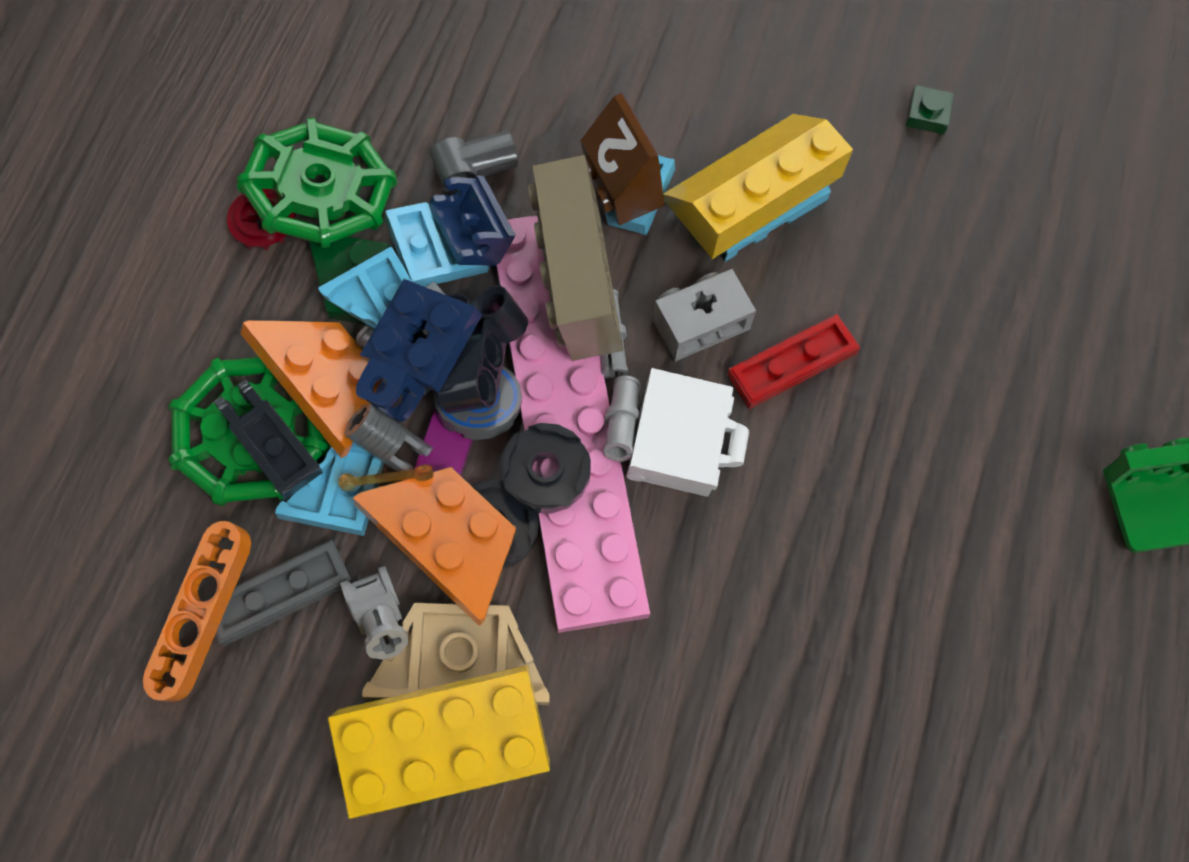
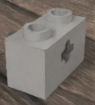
M730 269L721 274L717 272L706 274L696 284L682 290L680 288H673L664 292L655 301L652 321L673 360L678 361L750 330L756 309L733 269Z

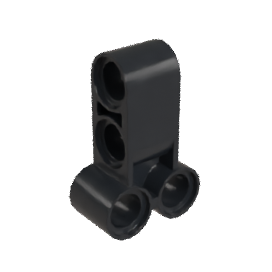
M500 285L486 288L480 292L473 302L462 293H455L449 296L475 306L482 316L440 392H437L440 405L448 414L490 408L495 404L506 345L521 337L527 329L528 317L506 288Z

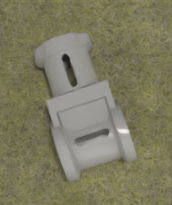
M386 566L379 567L377 574L350 583L348 580L340 582L350 613L357 623L361 634H366L367 638L364 641V646L370 658L386 660L402 653L403 649L408 645V635L406 630L398 624V621L402 620L398 608L400 603ZM385 635H388L390 641L388 645L385 644L383 638Z

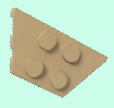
M414 603L403 621V628L408 635V645L399 655L382 661L370 683L367 681L362 692L364 700H380L529 665L537 705H549V693L537 671L527 644L522 638L509 606L489 605L485 622L479 626L457 604Z

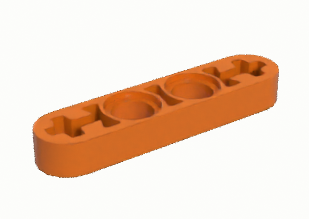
M220 521L208 527L203 534L144 672L143 687L147 695L152 699L177 702L187 697L193 689L250 553L251 538L242 527L231 522ZM222 538L230 539L234 542L231 550L219 547ZM214 561L225 565V568L222 571L210 567V562ZM213 576L217 581L216 593L210 600L203 602L198 595L199 584L206 577ZM194 621L198 628L197 638L190 646L184 647L179 641L180 629L186 622ZM172 652L186 655L185 662L170 658ZM165 672L170 673L173 678H176L173 687H167L168 684L162 681Z

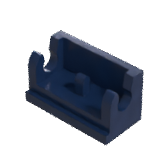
M477 175L476 178L452 177L444 181L446 188L449 190L458 189V191L451 196L444 194L432 196L429 206L458 264L497 266L502 261L516 235L485 177Z

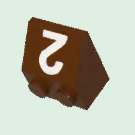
M623 93L617 94L582 137L581 145L591 179L595 181L599 188L595 190L599 204L605 214L610 211L612 212L620 226L665 206L658 153Z

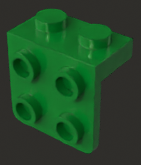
M1189 438L1175 439L1158 448L1149 449L1148 444L1143 443L1122 449L1120 451L1121 456L1102 471L1127 549L1133 553L1188 546Z

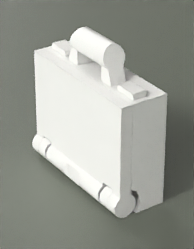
M651 368L626 477L633 481H643L708 497L712 489L716 490L720 475L718 467H738L744 464L749 430L744 425L728 418L731 415L734 397H732L733 387ZM725 432L731 433L727 455L721 454Z

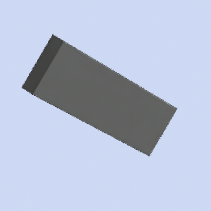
M333 540L236 585L216 632L219 644L224 647L341 590L340 582L348 580L350 583H353Z

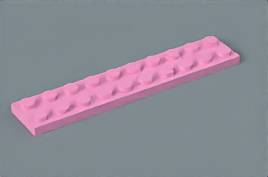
M537 216L507 219L516 237L496 268L499 285L506 288L528 317L526 331L517 340L509 343L514 375L521 387L523 428L527 430L529 426L538 423L563 426L573 431L581 439V443L585 446L586 451L588 450L591 458L590 482L583 496L567 509L552 514L538 513L557 631L561 633L649 618V604L621 462L610 460L604 454L608 426L605 424V413L610 404L604 374H601L600 356L572 361L566 346H558L555 329L550 327L546 303L551 302L549 290L544 287L540 270V262H544L542 249L539 250L534 231V223L538 222ZM542 458L534 463L532 469L538 476L548 478L555 475L559 467L554 460Z

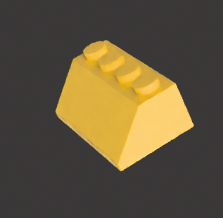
M792 114L663 194L664 201L711 259H714L841 178L853 149L827 119Z

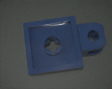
M403 279L360 354L368 364L358 380L356 386L357 396L372 403L398 422L407 420L426 391L422 386L438 393L440 392L482 316L480 311L475 306ZM425 326V329L429 332L426 339L419 338L415 343H412L414 333L419 328ZM378 380H381V383L379 384V386H378L376 392L374 393V392H373V386H374V384H375ZM402 394L401 403L396 407H391Z

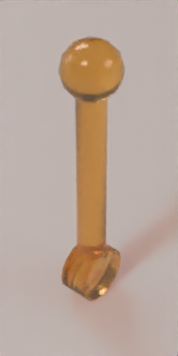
M428 464L420 465L413 470L358 477L346 473L339 477L338 486L341 490L349 492L355 486L408 479L427 481L434 477L432 466Z

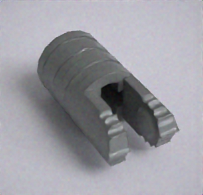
M370 402L363 404L353 414L344 432L345 437L406 479L413 478L417 471L405 460L394 456L403 442L408 444L410 449L419 455H425L426 457L433 449L432 446Z

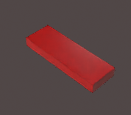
M836 314L729 368L727 376L748 409H751L856 355L860 346L839 315Z

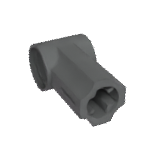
M507 131L469 142H464V140L457 137L446 138L436 143L430 151L444 191L448 193H456L458 189H447L444 184L446 179L452 177L476 178L477 175L488 176L518 167L515 145L510 133Z

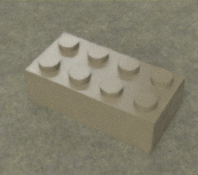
M581 155L534 165L535 183L528 185V192L532 209L537 212L538 222L534 223V231L539 250L542 249L544 262H540V270L544 287L549 290L551 302L546 303L550 327L555 329L558 346H566L572 361L624 351L598 200L586 157Z

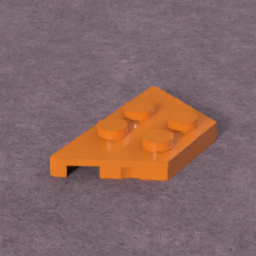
M251 320L243 322L241 336L341 458L347 456L354 442L345 437V428L353 414L363 404L368 402L356 394L358 380L368 364L360 355L362 352L361 347L340 322ZM378 380V381L374 384V386H373V392H374V393L376 392V390H377L379 384L381 383V380Z
M451 467L364 491L353 497L354 505L475 623L480 626L485 622L489 605L515 536V526Z

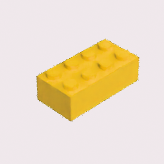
M529 665L338 709L328 717L349 819L550 771V759Z

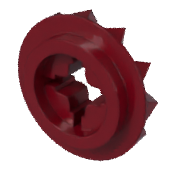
M262 189L272 206H276L279 200L275 190ZM241 194L233 201L227 213V225L236 242L243 243L249 250L253 247H262L267 251L270 245L277 242L284 244L287 234L279 232L270 234L258 227L256 223L258 221V214L245 194ZM292 212L287 217L295 219L296 214Z

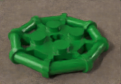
M306 118L305 123L270 135L265 133L258 135L253 141L255 147L243 173L237 176L236 186L239 192L245 194L262 221V229L268 233L279 232L319 243L321 248H330V243L366 229L376 230L382 225V214L391 189L397 185V177L393 170L388 169L370 143L371 137L363 131L356 134L318 123L315 118ZM304 141L302 148L293 151V144ZM355 156L361 157L368 169H361L359 164L356 167L353 163V158ZM274 158L277 160L273 171H263L268 159ZM317 174L323 175L324 183H314L307 178L315 179ZM362 186L374 187L369 203L358 197ZM262 189H274L278 195L279 203L273 207ZM348 210L356 214L332 225L328 223V220L340 219ZM294 212L318 219V225L287 216Z
M217 357L210 360L212 365L178 399H172L169 403L168 410L171 412V456L168 458V463L171 469L184 474L212 497V502L216 505L225 506L227 502L276 497L280 501L284 498L269 480L236 483L239 475H247L246 471L257 470L258 473L263 472L228 427L230 424L215 404L212 403L206 410L196 407L197 404L221 381L225 391L220 396L231 403L236 410L237 416L241 418L254 408L243 399L239 393V388L237 385L233 386L229 377L264 374L261 384L248 383L263 401L267 399L314 460L317 461L321 456H326L330 445L326 443V439L308 417V437L297 435L295 431L296 415L303 411L294 400L289 402L274 390L278 380L259 357L220 360ZM190 420L201 422L200 429L203 435V443L194 448H190ZM212 457L225 468L222 478L218 479L199 462Z

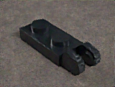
M244 380L237 385L239 393L254 409L239 418L231 403L222 396L213 401V403L230 424L228 427L284 500H286L321 475L323 471L267 399L263 401L247 380Z

